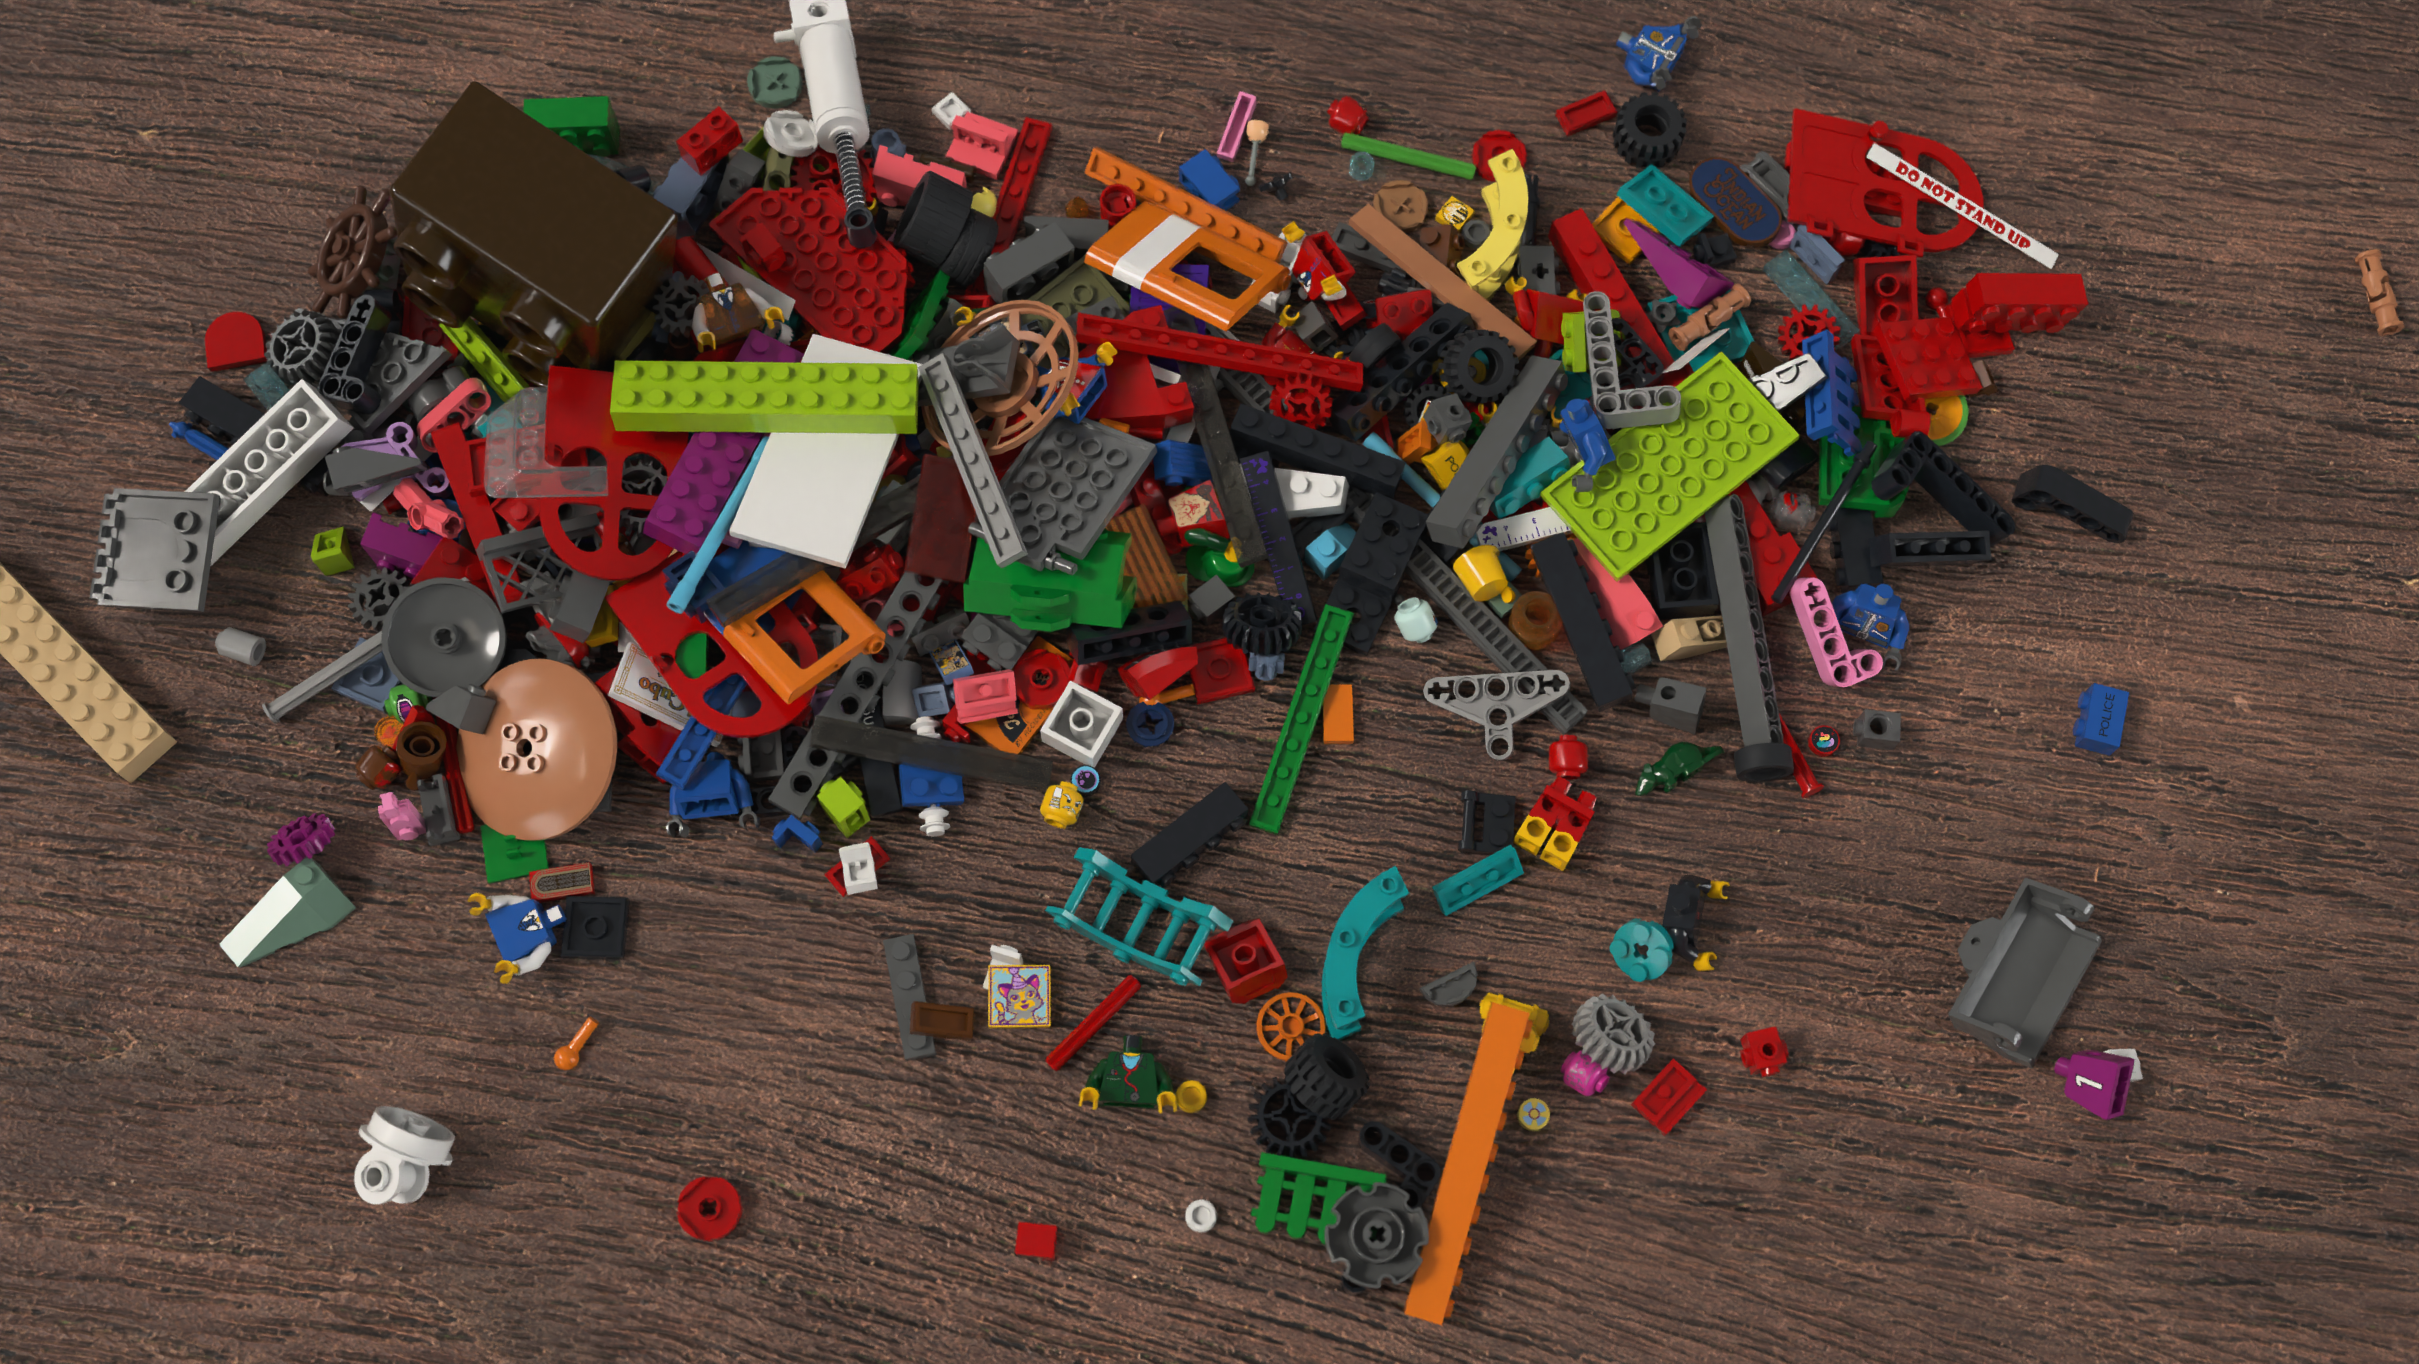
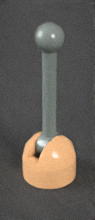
M1261 120L1247 122L1246 134L1248 139L1253 142L1249 176L1245 179V183L1248 186H1254L1256 183L1254 173L1258 143H1262L1266 139L1269 130L1268 123Z

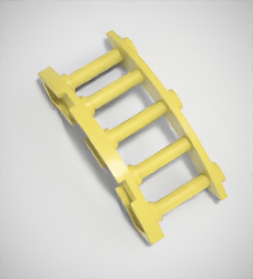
M1513 149L1488 160V165L1493 172L1496 182L1482 188L1481 195L1488 207L1493 229L1486 241L1472 255L1457 263L1458 269L1466 280L1465 283L1488 302L1499 288L1504 285L1513 269L1528 213V189L1525 174Z

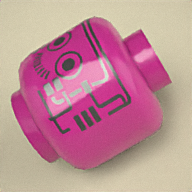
M1583 1050L1577 1053L1571 1052L1561 1068V1073L1564 1074V1083L1584 1096H1590L1595 1091L1601 1093L1610 1079L1606 1075L1607 1067L1602 1070L1598 1062L1591 1063L1592 1058L1588 1054H1582Z

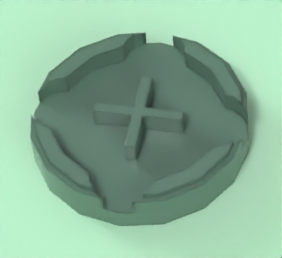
M772 56L760 60L754 69L751 68L748 73L747 85L751 97L757 104L765 108L779 109L796 101L801 94L803 81L799 68L791 63L790 60L784 57Z

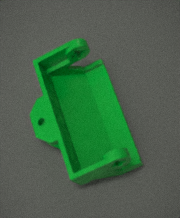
M1105 528L1083 560L1056 550L1055 552L1059 553L1061 558L1078 565L1077 571L1073 576L1058 569L1052 571L1045 567L1042 571H1039L1017 561L1001 568L996 564L992 551L989 550V544H986L984 539L978 537L971 572L963 584L964 611L1011 616V621L1021 629L1047 632L1067 628L1071 623L1122 628L1137 595V578L1124 575L1126 553L1132 543V533L1108 531Z

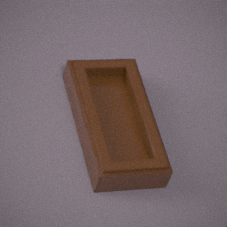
M914 1001L911 1004L910 1034L970 1041L973 1038L974 1008Z

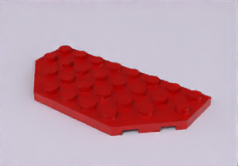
M819 187V190L779 188V191H764L763 188H750L708 223L710 230L765 283L796 300L793 310L819 336L884 354L904 338L908 276L907 259L877 231V239L871 246L867 248L852 246L848 240L844 223V216L847 212L846 203L831 187ZM761 222L782 246L787 261L778 270L769 273L762 264L758 267L754 264L751 258L744 253L738 239Z

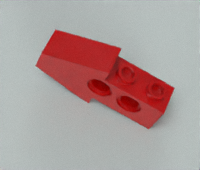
M617 665L595 682L610 706L615 727L624 736L617 743V746L654 778L664 784L667 781L656 776V772L680 735L681 730L608 696L619 667ZM641 717L648 721L649 726L643 723Z

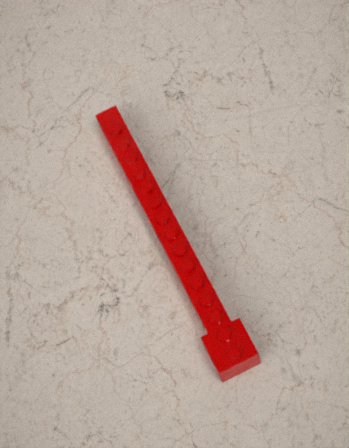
M1581 208L1553 220L1548 238L1581 294L1586 293L1588 295L1594 291L1605 293L1610 301V309L1619 311L1620 318L1631 326L1661 360L1663 369L1668 368L1674 363L1673 358L1584 210ZM1620 331L1621 343H1622L1624 340H1623V338H1622V334H1621V331ZM1631 347L1626 350L1625 354L1628 357H1637L1641 354V349ZM1646 361L1643 363V365L1645 366L1646 374H1647V373H1651V374L1656 373V370L1651 371V370L1646 366ZM1745 481L1728 495L1736 494L1743 504L1763 617L1792 603L1789 592L1781 604L1774 602L1771 596L1799 553L1800 548L1790 532L1782 536L1778 535L1747 481ZM1808 561L1797 578H1817ZM1808 586V590L1804 591V592H1805V595H1806V593H1807L1808 591H1810V587H1809V586Z

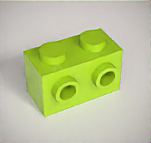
M840 776L836 781L830 780L821 787L817 798L825 814L848 839L871 819L866 810V802L862 798L863 794L852 781L847 784Z

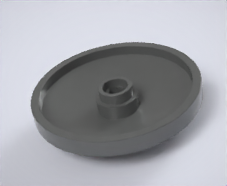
M433 578L411 586L400 594L390 606L382 627V649L389 668L404 685L420 694L437 698L455 685L468 688L469 684L481 687L493 676L500 667L505 655L507 630L501 611L484 591L460 579Z

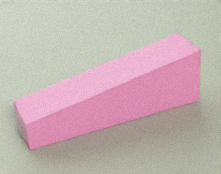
M1239 92L1217 151L1218 158L1234 162L1246 132L1247 122L1251 120L1256 108V96Z

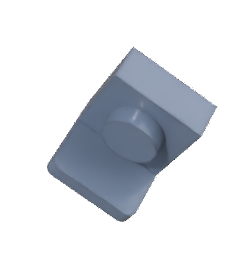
M944 681L917 686L912 689L918 718L949 713L955 705L953 683L946 685Z

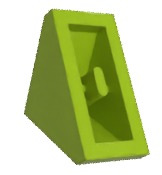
M344 526L315 534L311 558L325 576L354 568Z

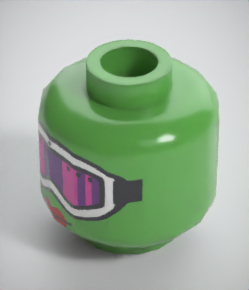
M404 684L391 688L389 699L385 700L386 711L389 717L395 716L399 723L404 724L412 705H422L426 709L427 704L432 701V697L420 694Z

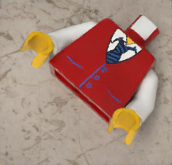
M1295 221L1282 229L1284 236L1290 243L1294 242L1297 245L1296 261L1292 272L1301 285L1298 291L1299 296L1306 301L1320 299L1332 301L1344 298L1347 292L1344 284L1356 271L1329 233L1324 231L1307 236L1302 229L1298 228Z

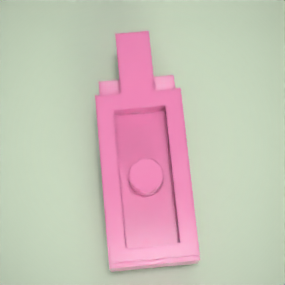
M393 792L380 795L382 805L378 806L379 817L397 840H413L419 835L426 833L424 818L409 799L399 801Z

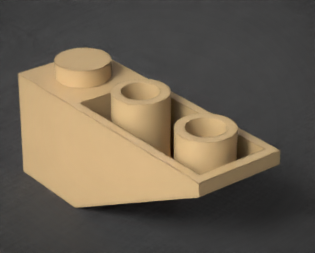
M1722 615L1672 619L1651 634L1660 661L1685 659L1727 647Z

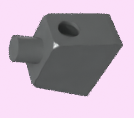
M1660 677L1656 688L1639 684L1635 701L1650 705V718L1695 735L1704 711L1707 688Z

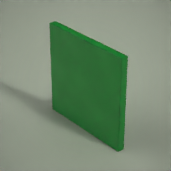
M487 824L480 826L488 884L529 876L531 871L549 869L545 840L528 841L515 839V835L505 836Z

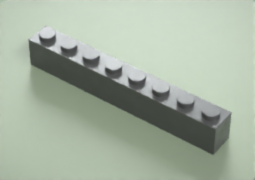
M1531 355L1515 380L1514 386L1506 394L1427 518L1426 524L1433 542L1464 548L1468 540L1474 536L1478 524L1483 516L1487 515L1496 495L1501 493L1506 479L1514 472L1516 463L1521 455L1527 451L1531 439L1540 430L1543 420L1548 412L1553 409L1561 391L1565 390L1568 376L1565 374L1562 361Z

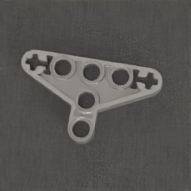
M1561 670L1435 677L1426 682L1423 693L1427 701L1433 705L1485 726L1487 753L1491 758L1503 761L1511 757L1514 751L1513 725L1565 696L1570 690L1571 683L1566 673ZM1544 676L1543 682L1546 683L1553 682L1554 676H1559L1560 681H1565V686H1561L1559 692H1555L1553 687H1544L1546 693L1539 694L1541 685L1538 677ZM1523 678H1531L1535 682V689L1530 694H1523L1518 689V684ZM1496 679L1505 683V691L1499 696L1491 695L1488 690L1490 682ZM1466 681L1472 682L1475 685V693L1469 698H1464L1459 694V686ZM1449 682H1454L1453 692L1456 699L1449 700L1451 697L1450 693L1440 694V699H1436L1429 692L1435 688L1437 683H1439L1442 689H1450ZM1502 709L1506 712L1507 720L1503 725L1496 726L1491 723L1490 715L1494 710ZM1496 739H1504L1508 742V751L1504 755L1499 756L1492 752L1491 747Z

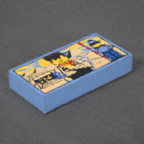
M956 639L942 644L937 649L929 652L946 685L952 684L953 679L967 677L974 673L970 662Z

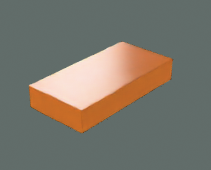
M1352 684L1329 685L1322 705L1323 744H1353Z

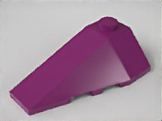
M1625 219V226L1668 290L1678 297L1676 302L1687 309L1692 307L1702 308L1716 297L1726 293L1734 285V282L1705 263L1703 265L1694 259L1689 260L1692 254L1686 250H1682L1675 245L1667 246L1670 241L1648 226L1636 220Z

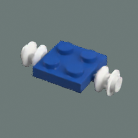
M925 716L917 718L916 722L910 725L912 730L917 731V735L912 737V742L917 745L899 746L897 752L902 807L927 806L926 809L919 813V818L925 819V824L920 827V831L926 832L927 836L934 837L945 834L944 830L950 828V824L945 823L943 820L944 817L949 815V811L940 806L962 805L964 793L959 744L934 745L942 738L940 734L935 733V729L940 727V722L935 721L933 717Z

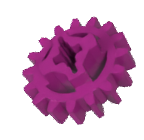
M314 813L309 818L307 816L298 817L296 821H291L289 825L282 826L278 830V834L272 835L271 839L273 841L267 843V852L278 866L283 863L285 866H289L293 861L299 864L304 858L310 859L314 854H319L323 851L324 845L331 843L329 838L335 836V828L324 814L317 816Z

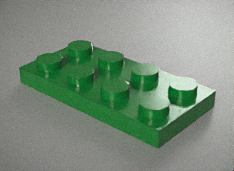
M942 270L936 274L909 304L905 314L904 338L890 350L889 355L911 361L913 358L912 354L915 351L921 352L928 343L929 338L927 335L936 323L933 319L942 308V305L939 303L949 291L946 285L950 276Z

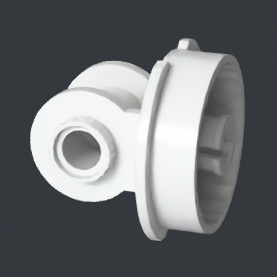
M391 1106L377 1107L369 1125L363 1124L359 1129L360 1136L373 1147L357 1164L354 1176L355 1187L360 1197L371 1204H384L391 1200L396 1203L416 1201L423 1195L428 1186L429 1165H451L453 1157L449 1151L455 1139L454 1134L442 1124L421 1114Z

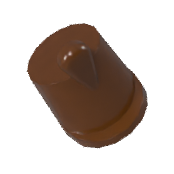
M423 721L411 723L404 727L398 736L396 752L400 759L401 768L408 776L406 787L412 791L418 790V780L431 778L441 767L447 739L442 729L433 723Z

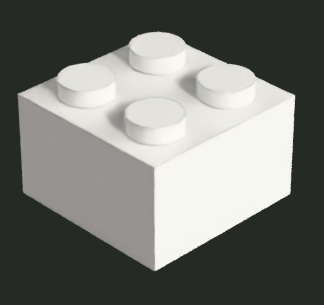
M1070 681L1040 730L1042 742L1085 765L1095 768L1123 721V708Z

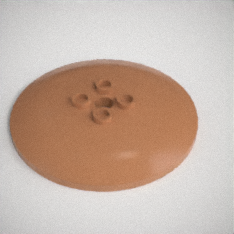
M529 659L519 661L501 669L481 686V688L487 690L485 695L496 700L495 706L483 735L459 729L456 750L468 803L485 824L505 836L515 835V839L528 841L547 840L561 836L576 828L592 814L603 799L611 782L616 764V727L610 706L598 686L583 672L573 666L555 660ZM529 740L532 745V751L526 757L523 747Z

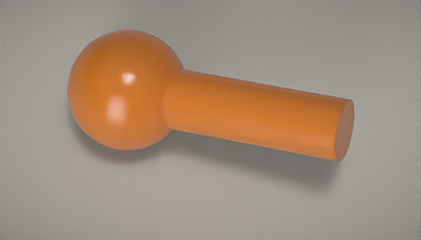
M1191 683L1162 691L1151 700L1140 697L1139 703L1144 702L1146 705H1155L1159 702L1164 704L1195 695V690Z
M589 1016L569 1045L557 1049L554 1054V1063L559 1069L567 1071L576 1067L579 1062L578 1052L599 1025L597 1020Z

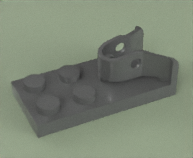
M997 325V328L979 338L965 340L956 346L915 352L913 362L924 364L944 353L949 358L965 400L1006 394L1011 391L1020 342L1003 325ZM921 379L918 407L933 405L924 381Z

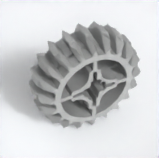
M1604 994L1598 997L1592 996L1579 1007L1572 1022L1573 1031L1571 1034L1577 1037L1575 1044L1583 1047L1582 1054H1588L1592 1058L1591 1063L1598 1062L1602 1070L1609 1067L1613 1074L1619 1070L1626 1074L1628 1071L1634 1072L1636 1069H1639L1650 1058L1655 1045L1653 1041L1655 1033L1650 1030L1651 1023L1644 1021V1013H1638L1635 1010V1005L1629 1006L1626 1004L1625 998L1618 1001L1614 995L1610 997Z

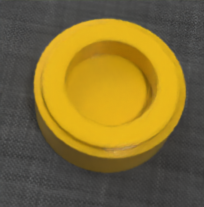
M1189 1080L1183 1082L1178 1087L1176 1102L1182 1111L1196 1113L1203 1109L1206 1104L1207 1092L1201 1083Z

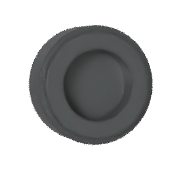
M1478 219L1468 221L1462 231L1465 245L1473 249H1478L1491 233L1488 224Z

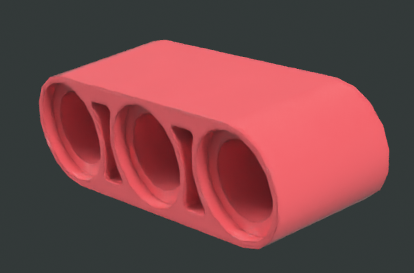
M469 378L463 381L420 420L417 425V433L425 450L433 453L437 452L432 437H426L430 432L456 422H460L463 431H465L488 410L491 405V397L482 380ZM474 393H482L478 398H469ZM460 412L457 417L448 418L451 413Z

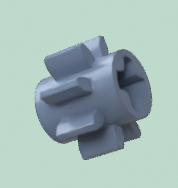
M1250 652L1248 670L1255 671V676L1260 680H1273L1276 678L1277 673L1283 674L1285 654L1275 655L1270 653L1266 657L1264 654L1255 656L1254 653Z

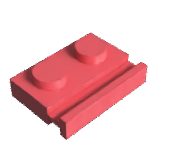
M1008 669L953 679L955 704L958 710L957 721L959 723L1018 714L1015 703L1017 699L1014 671Z

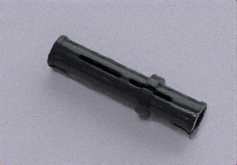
M1532 174L1525 175L1528 189V213L1519 246H1536L1537 209H1539L1541 200L1538 198L1539 177L1537 175L1533 176V181H1531Z

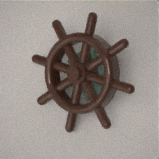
M362 185L357 186L353 205L346 208L336 219L333 217L326 219L325 224L328 227V231L322 241L317 263L308 268V274L312 277L317 276L318 284L322 289L312 307L313 311L322 314L331 298L335 297L339 299L337 316L344 320L349 315L351 299L364 294L365 290L397 289L401 260L393 248L394 242L398 238L396 237L397 230L394 226L388 227L386 217L383 214L391 200L389 189H383L373 206L370 207L365 205L366 187Z

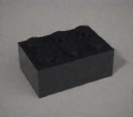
M1706 522L1691 523L1646 559L1652 608L1659 620L1713 616L1719 605Z

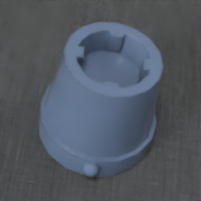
M883 128L874 133L870 157L873 158L871 166L875 165L879 145L888 147V153L904 158L907 146L901 143L898 134L894 130Z

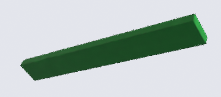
M1325 604L1249 822L1251 827L1275 835L1279 833L1354 613Z

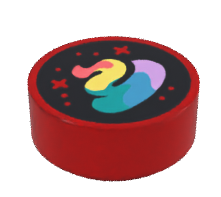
M1826 725L1816 727L1808 737L1810 750L1821 757L1832 755L1840 744V737L1837 731Z

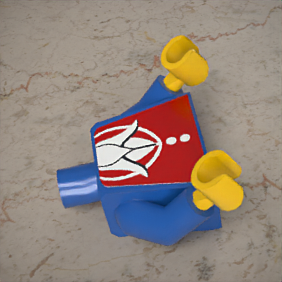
M1110 342L1101 344L1096 354L1091 357L1078 358V368L1073 386L1067 399L1053 418L1064 416L1072 422L1079 424L1108 386L1104 366H1110L1113 362L1112 356L1118 353ZM1059 358L1060 369L1069 366L1070 358ZM1037 366L1039 376L1052 373V367L1049 370ZM1065 379L1057 383L1053 396L1045 407L1046 411L1059 394ZM1049 385L1039 388L1042 399Z

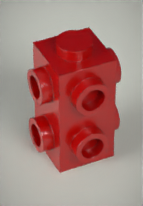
M889 543L879 549L875 546L866 551L861 559L857 561L854 559L849 560L846 569L840 568L841 573L835 583L856 604L862 600L866 602L876 597L882 589L887 588V590H890L897 586L906 565L901 555L894 551Z

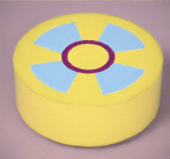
M1531 1098L1521 1104L1517 1117L1523 1128L1529 1131H1538L1548 1123L1550 1111L1545 1102L1540 1099Z

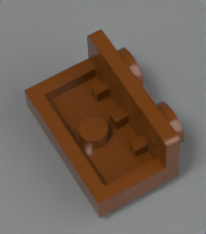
M1453 224L1421 228L1419 245L1459 277L1461 272L1457 267V263L1461 262L1462 250L1465 247L1463 235Z

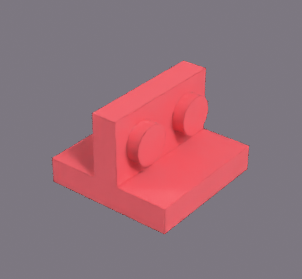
M968 111L965 117L956 115L952 123L954 140L945 157H952L956 162L975 165L977 170L973 172L997 180L1018 138V129Z

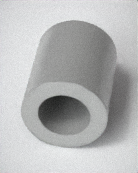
M228 627L217 635L215 646L218 654L256 666L264 656L266 641L262 637Z

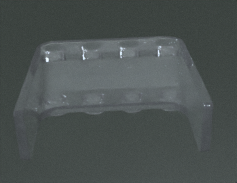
M528 387L522 389L488 416L484 487L488 495L495 498L608 496L607 467H557L546 462L545 434L548 387Z

